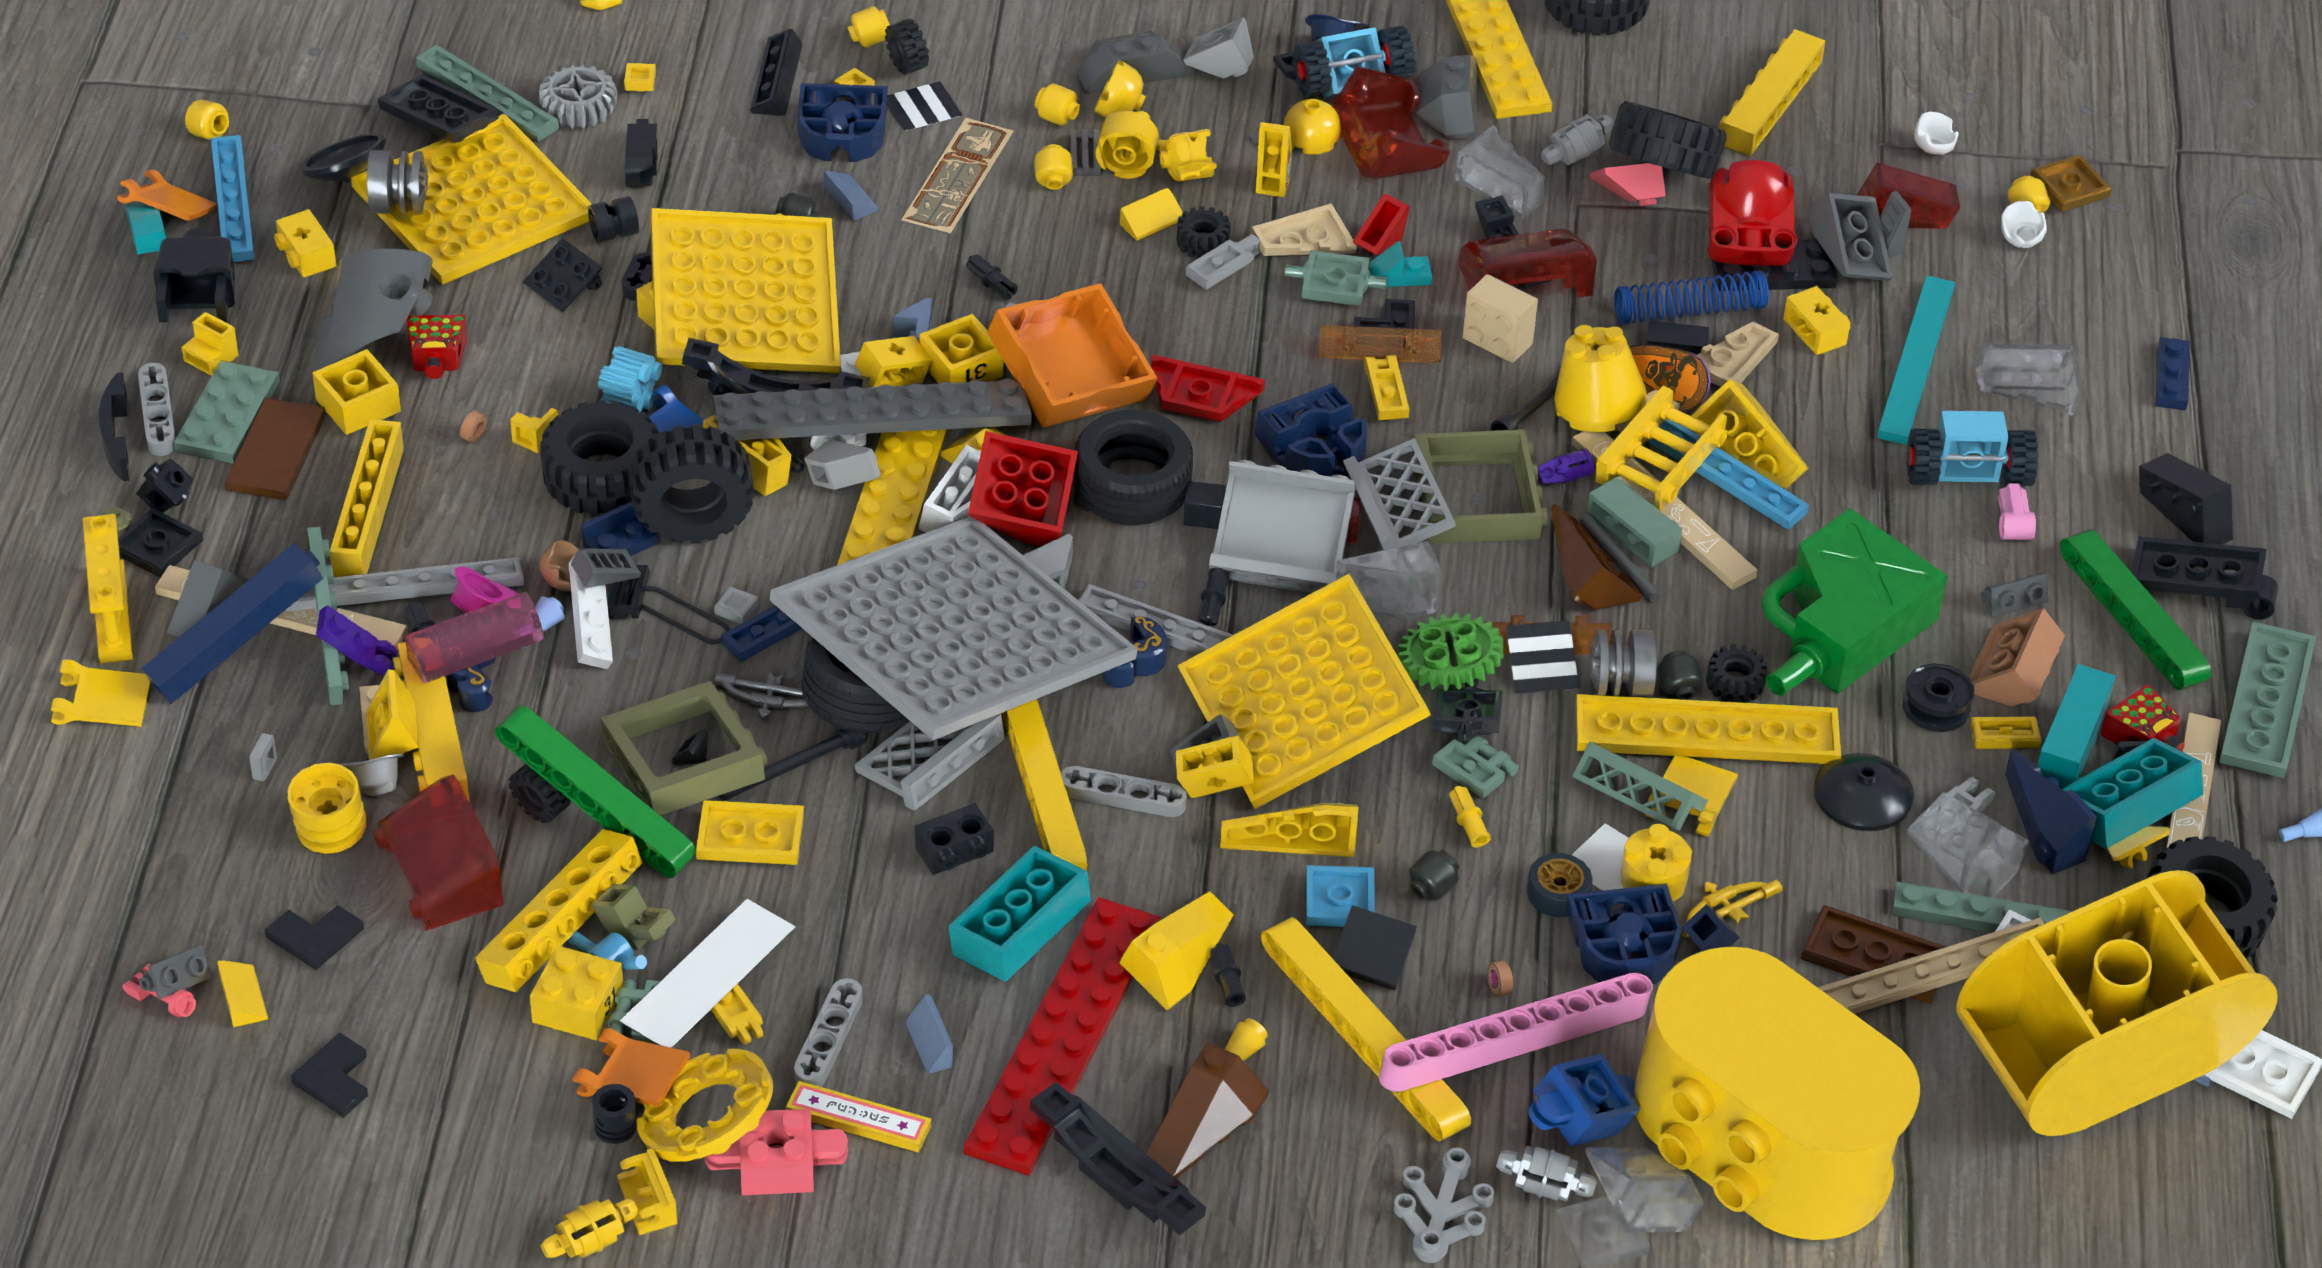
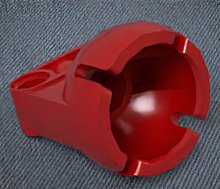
M1761 160L1738 161L1730 165L1729 171L1724 167L1716 170L1708 186L1709 243L1707 253L1709 257L1717 262L1737 265L1778 266L1789 263L1797 244V236L1795 234L1794 182L1790 173L1787 170L1783 171L1779 165L1773 162ZM1721 241L1726 243L1727 245H1721L1718 242ZM1777 245H1784L1787 248H1780Z

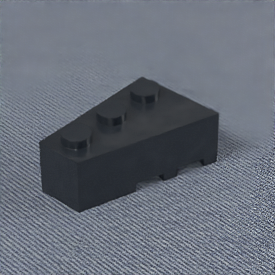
M2169 453L2139 466L2140 493L2192 542L2224 544L2233 540L2232 490L2230 484Z

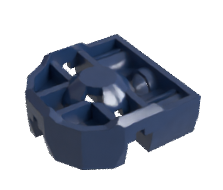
M801 83L797 127L800 144L808 155L823 161H831L832 150H836L837 146L840 145L842 150H848L849 162H858L872 157L883 145L888 86ZM814 91H816V100H815V103H814V101H813V93H814ZM872 93H874V104H873V105H872V103H871V95H872ZM848 97L852 102L837 101V98Z
M1332 383L1260 410L1255 423V436L1265 446L1274 460L1287 470L1297 472L1312 470L1318 473V475L1329 477L1332 475L1348 476L1343 460L1355 456L1357 462H1360L1365 458L1367 429L1366 421L1362 417L1354 419L1352 405ZM1304 409L1298 416L1294 417L1299 410ZM1316 434L1325 435L1328 437L1326 441L1322 439H1316ZM1335 456L1343 464L1342 469L1339 466L1335 467Z
M1667 884L1567 894L1566 908L1576 946L1580 948L1583 969L1597 982L1642 971L1643 975L1647 976L1652 984H1656L1674 967L1680 946L1682 928ZM1616 904H1625L1620 908L1610 909ZM1633 951H1636L1637 956L1641 955V958L1628 959Z

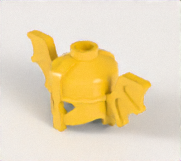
M1204 129L1194 132L1176 133L1171 135L1168 140L1158 141L1157 149L1160 151L1162 169L1167 168V171L1175 181L1180 182L1213 177L1217 164L1212 162V157L1206 156V137L1210 136V130Z

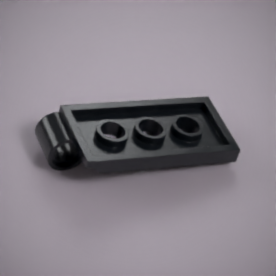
M2138 536L2131 573L2146 590L2226 598V607L2241 608L2247 616L2258 620L2271 617L2275 611L2278 584L2273 578L2263 575L2267 549ZM2164 563H2167V564H2171V565H2173V566H2171V567H2163V566H2160V565H2161V564H2164ZM2193 567H2203V568H2205V569H2203V570H2194V569H2192V568H2193ZM2225 570H2234V571H2237V572H2236V573H2226V572H2224V571H2225Z

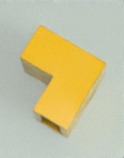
M205 312L192 322L195 337L182 346L184 362L212 376L220 361L231 362L238 356L235 327Z

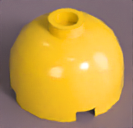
M1118 60L1112 71L1113 75L1107 81L1093 111L1103 117L1119 111H1133V109L1139 111L1146 98L1145 95L1141 94L1144 85L1142 76L1135 68Z
M1306 99L1297 102L1288 110L1283 125L1290 126L1293 150L1294 146L1302 148L1304 154H1322L1331 151L1334 148V143L1339 142L1341 134L1339 115L1330 104L1318 99Z

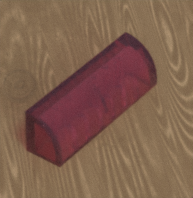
M524 592L406 635L407 659L425 684L544 640V633L536 608L528 594Z

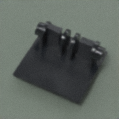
M562 237L523 280V283L563 313L585 287L589 290H597L601 287L602 281L598 273L601 271L602 266Z

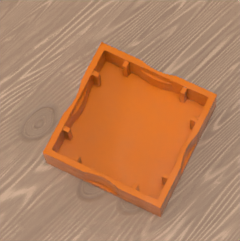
M1101 283L1068 291L1051 299L1033 300L998 309L987 331L1013 378L1024 389L1028 404L1042 428L1145 401L1148 399L1157 380V376L1138 344L1126 331L1120 314Z

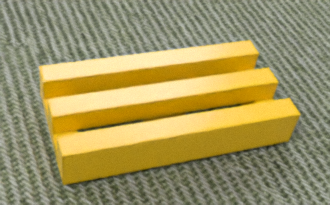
M1971 717L1970 728L1973 730L1972 738L1975 739V749L2040 748L2041 736L2036 717ZM2013 729H2031V730H2013Z

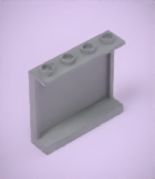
M1248 460L1230 461L1229 477L1214 552L1210 556L1209 570L1216 567L1222 568L1228 572V580L1307 593H1313L1339 579L1355 495V480H1350L1343 475H1332L1331 477L1318 475V473L1312 470L1291 471L1280 465L1259 466Z

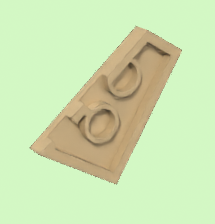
M1332 203L1252 226L1251 234L1260 239L1259 249L1263 256L1310 255V250L1336 254H1356L1357 245L1353 243L1352 236Z
M1751 322L1726 335L1725 340L1715 346L1709 344L1703 347L1701 353L1697 356L1708 367L1711 383L1720 387L1729 379L1742 383L1776 345L1779 333Z

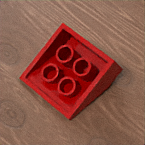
M985 431L967 516L1029 545L1042 547L1053 540L1061 538L1078 451Z

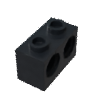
M976 803L915 825V849L933 875L945 870H951L971 860L980 859L993 852L994 829Z

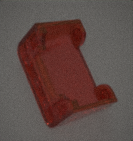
M1356 66L1335 99L1333 108L1339 115L1341 136L1361 175L1367 178L1380 179L1441 167L1447 161L1451 152L1444 140L1434 139L1428 144L1425 143L1411 116L1420 103V94L1414 81Z
M1555 229L1470 241L1461 248L1458 264L1469 291L1486 274L1509 285L1562 278L1565 289L1573 286L1578 298L1593 296L1597 259L1591 247L1568 229Z
M454 774L438 779L378 822V829L374 830L376 843L380 850L385 848L388 854L394 852L412 888L413 899L409 900L412 916L415 920H421L426 931L504 905L500 867L496 854Z

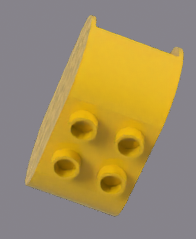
M2176 870L2154 875L2023 933L1990 954L1965 982L1957 1000V1015L2030 1127L2036 1133L2045 1136H2061L2084 1130L2201 1077L2239 1053L2260 1033L2271 1018L2278 998L2276 987L2267 976L2255 973L2205 902L2204 886L2193 873Z
M1720 947L1699 952L1684 959L1666 974L1656 993L1634 1083V1101L1640 1108V1111L1636 1114L1638 1122L1646 1135L1658 1146L1662 1157L1671 1166L1680 1170L1689 1169L1713 1187L1716 1197L1728 1209L1735 1212L1745 1211L1763 1226L1780 1234L1808 1240H1827L1849 1235L1868 1225L1881 1212L1889 1198L1893 1185L1894 1168L1892 1156L1898 1137L1912 1121L1920 1097V1082L1917 1071L1910 1058L1900 1047L1777 958L1758 950L1743 947Z

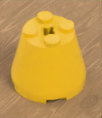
M1581 325L1575 328L1574 334L1565 343L1554 401L1557 416H1561L1570 422V427L1585 432L1615 430V425L1630 419L1633 420L1647 404L1646 387L1627 340L1623 335V330L1619 327L1592 328L1589 325Z

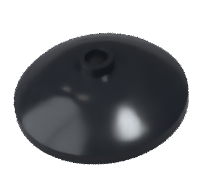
M369 133L342 140L314 153L301 164L300 168L304 175L313 179L324 181L344 179L345 182H351V177L361 174L360 172L368 168V158L371 150H384L386 144L385 137L381 133Z
M1866 753L1841 755V759L1824 764L1818 771L1814 783V796L1820 809L1838 824L1861 831H1879L1897 825L1909 814L1914 799L1912 783L1903 770L1887 759Z

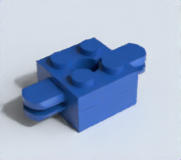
M1603 1054L1556 1064L1533 1089L1537 1099L1533 1101L1528 1109L1529 1116L1533 1123L1542 1130L1558 1127L1562 1136L1571 1147L1618 1135L1640 1111V1108L1634 1101L1635 1081L1625 1074L1617 1076Z

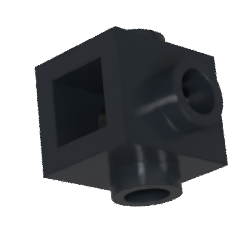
M170 458L160 465L156 462L147 469L143 475L146 480L136 494L151 508L163 513L173 506L180 505L188 497L189 492L187 489L194 479Z

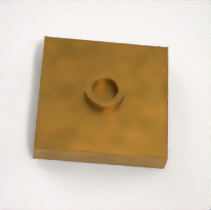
M2080 154L2031 169L2030 176L2040 179L2044 183L2049 199L2061 212L2111 196L2112 188Z

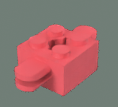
M811 1109L770 1110L764 1112L759 1119V1125L754 1130L747 1132L740 1139L732 1143L730 1148L724 1153L706 1156L705 1163L710 1170L741 1169L742 1195L814 1192L813 1166L843 1164L848 1157V1138L841 1129L812 1130ZM774 1143L783 1144V1146H781V1145H774V1146H770V1147H769V1145L774 1144Z

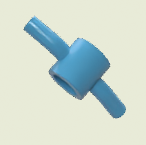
M577 931L568 939L569 943L582 952L620 962L625 970L643 969L647 965L645 956H634L627 940L615 932L610 933L598 944L593 943Z

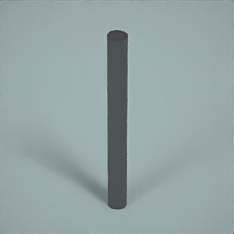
M1589 513L1583 515L1580 522L1645 597L1651 603L1656 602L1660 598V593L1592 515Z

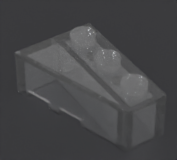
M1492 125L1457 152L1455 180L1488 199L1502 195L1512 212L1525 218L1542 205L1545 177L1525 157L1520 158L1513 150L1514 145L1510 141L1505 142L1498 135V129Z
M1984 343L1975 364L1979 390L2017 400L2019 396L2037 401L2036 406L2045 408L2046 404L2065 409V414L2074 415L2082 391L2073 345Z

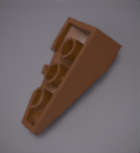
M1555 503L1551 507L1563 578L1571 588L1568 592L1569 595L1580 605L1586 602L1596 610L1639 601L1642 595L1625 573L1618 572L1612 565L1614 561L1595 544L1596 540L1581 523Z
M1207 1042L1191 1066L1146 1154L1175 1178L1179 1177L1204 1157V1152L1217 1142L1222 1144L1227 1140L1230 1132L1241 1124L1245 1126L1252 1121L1266 1100L1269 1093L1268 1089L1239 1055Z

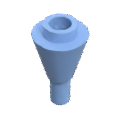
M540 597L526 623V627L513 639L514 644L523 649L535 635L537 636L563 621L565 616L562 604L553 597Z
M2322 808L2301 820L2299 824L2280 829L2279 835L2281 840L2287 842L2299 837H2322Z

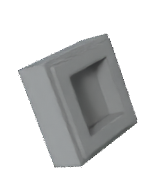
M730 586L714 606V613L717 616L742 624L746 622L758 606V597Z
M262 733L249 756L252 778L254 780L264 782L277 760L273 735Z

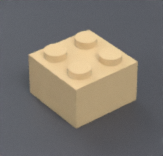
M1486 274L1467 293L1462 338L1514 363L1533 344L1538 299Z

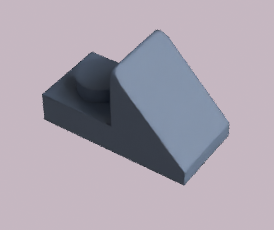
M925 298L893 317L894 338L915 336L919 341V334L931 330L932 298Z

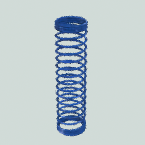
M1759 270L1753 271L1751 275L1748 272H1744L1742 276L1739 273H1735L1733 277L1726 274L1724 278L1717 275L1714 279L1711 276H1707L1705 280L1698 277L1696 281L1689 278L1687 282L1683 279H1680L1677 283L1671 280L1668 285L1662 281L1659 285L1653 282L1650 286H1647L1644 283L1640 288L1636 284L1631 289L1627 286H1618L1614 293L1615 313L1621 325L1636 322L1637 310L1632 293L1633 288L1636 287L1638 290V314L1640 320L1644 322L1646 320V305L1641 290L1645 286L1648 290V316L1651 321H1654L1656 311L1651 287L1655 285L1657 288L1656 309L1660 320L1664 319L1666 306L1667 315L1672 319L1674 316V302L1669 287L1673 283L1675 285V310L1677 316L1682 318L1684 308L1679 284L1683 282L1685 285L1684 307L1687 316L1691 317L1693 304L1695 313L1700 316L1702 313V301L1704 311L1709 315L1711 313V296L1707 285L1708 279H1711L1713 282L1711 296L1713 309L1716 314L1720 312L1721 303L1723 310L1728 313L1730 300L1733 310L1737 312L1739 309V297L1744 311L1747 310L1749 302L1753 309L1766 308L1769 301L1767 278L1763 271ZM1745 275L1750 277L1748 291L1743 279ZM1735 276L1740 277L1739 294L1734 280ZM1726 277H1730L1731 279L1730 296L1727 284L1725 282ZM1717 278H1720V279L1722 280V283H1721V301H1720L1719 289H1718V286H1717V284H1716V279H1717ZM1699 280L1703 282L1702 299L1697 285ZM1689 281H1692V282L1694 283V287H1693V303H1692L1691 292H1690V289H1689V287H1688ZM1758 282H1759V286H1760V297H1759V291H1758ZM1742 283H1743V286H1744L1745 298H1746V306H1745V307H1744L1743 298H1742ZM1662 284L1666 286L1665 306L1663 295L1660 290ZM1733 285L1736 293V308L1733 301ZM1724 287L1727 296V310L1724 303ZM1705 288L1708 296V311L1705 302ZM1714 289H1716L1718 310L1715 306ZM1696 290L1699 299V312L1696 305ZM1687 292L1690 302V313L1687 307ZM1668 293L1671 302V315L1668 306ZM1677 293L1679 294V299H1680V307H1681V312H1680V313H1679V310H1678ZM1659 296L1662 305V317L1659 309ZM1640 297L1643 305V318L1641 315ZM1650 298L1652 302L1653 317L1651 316L1650 312Z

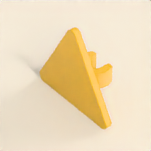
M2147 826L2112 845L2107 850L2113 861H2119L2122 866L2131 869L2134 867L2133 856L2140 861H2146L2147 851L2144 847L2169 835V827Z

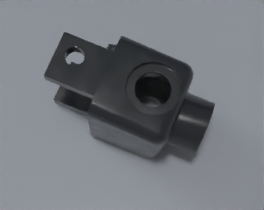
M202 228L191 229L182 238L163 239L153 272L159 323L169 321L170 309L216 308L217 318L227 322L228 309L235 305V269L230 240L225 237H217L211 231Z

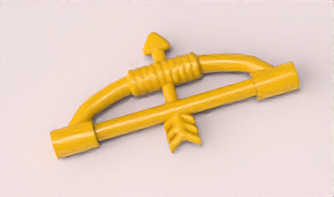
M1778 880L1769 883L1747 882L1734 886L1728 885L1717 891L1716 884L1706 882L1704 884L1705 892H1711V894L1703 897V900L1689 912L1686 922L1706 904L1713 908L1722 903L1725 907L1716 912L1721 917L1729 914V917L1738 924L1740 919H1749V916L1741 908L1761 898L1765 900L1780 893L1782 885ZM1758 890L1732 904L1727 901L1736 897L1738 893ZM1682 928V936L1685 938L1689 937Z

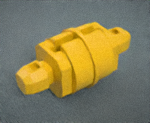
M607 1199L603 1202L593 1200L583 1206H577L575 1210L563 1215V1222L555 1225L557 1234L555 1233L545 1239L540 1245L545 1257L555 1258L567 1252L570 1258L577 1255L585 1258L595 1252L603 1251V1248L617 1241V1235L624 1232L622 1224L635 1218L639 1213L635 1202L632 1199H626L613 1206L611 1201ZM606 1218L608 1224L598 1228L595 1222ZM582 1229L584 1236L574 1240L571 1234Z

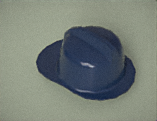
M1313 14L1305 18V23L1311 27L1312 42L1321 37L1370 28L1365 23L1347 21L1330 15Z

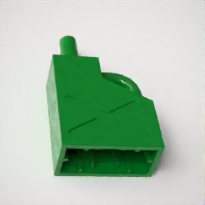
M1849 508L1801 542L1796 565L1772 581L1763 591L1761 607L1764 616L1777 629L1793 639L1789 659L1767 675L1766 684L1773 694L1783 696L1807 678H1814L1839 694L1938 620L1947 575ZM1791 591H1793L1801 609V612L1797 614V618L1785 611L1780 604L1781 599Z

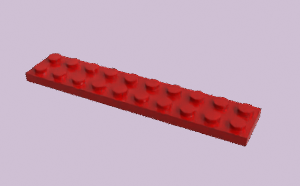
M1097 898L966 1140L964 1154L1028 1176L1031 1175L1054 1129L1030 1110V1100L1054 1082L1059 1083L1073 1095L1134 979L1119 962L1131 942L1152 925L1162 920V917L1108 899Z

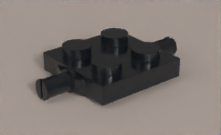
M1473 679L1474 686H1470L1465 682L1464 688L1459 690L1448 689L1444 691V689H1437L1433 731H1442L1446 734L1458 733V739L1462 742L1464 741V735H1466V742H1468L1472 737V732L1479 735L1499 733L1503 690L1477 688V679Z

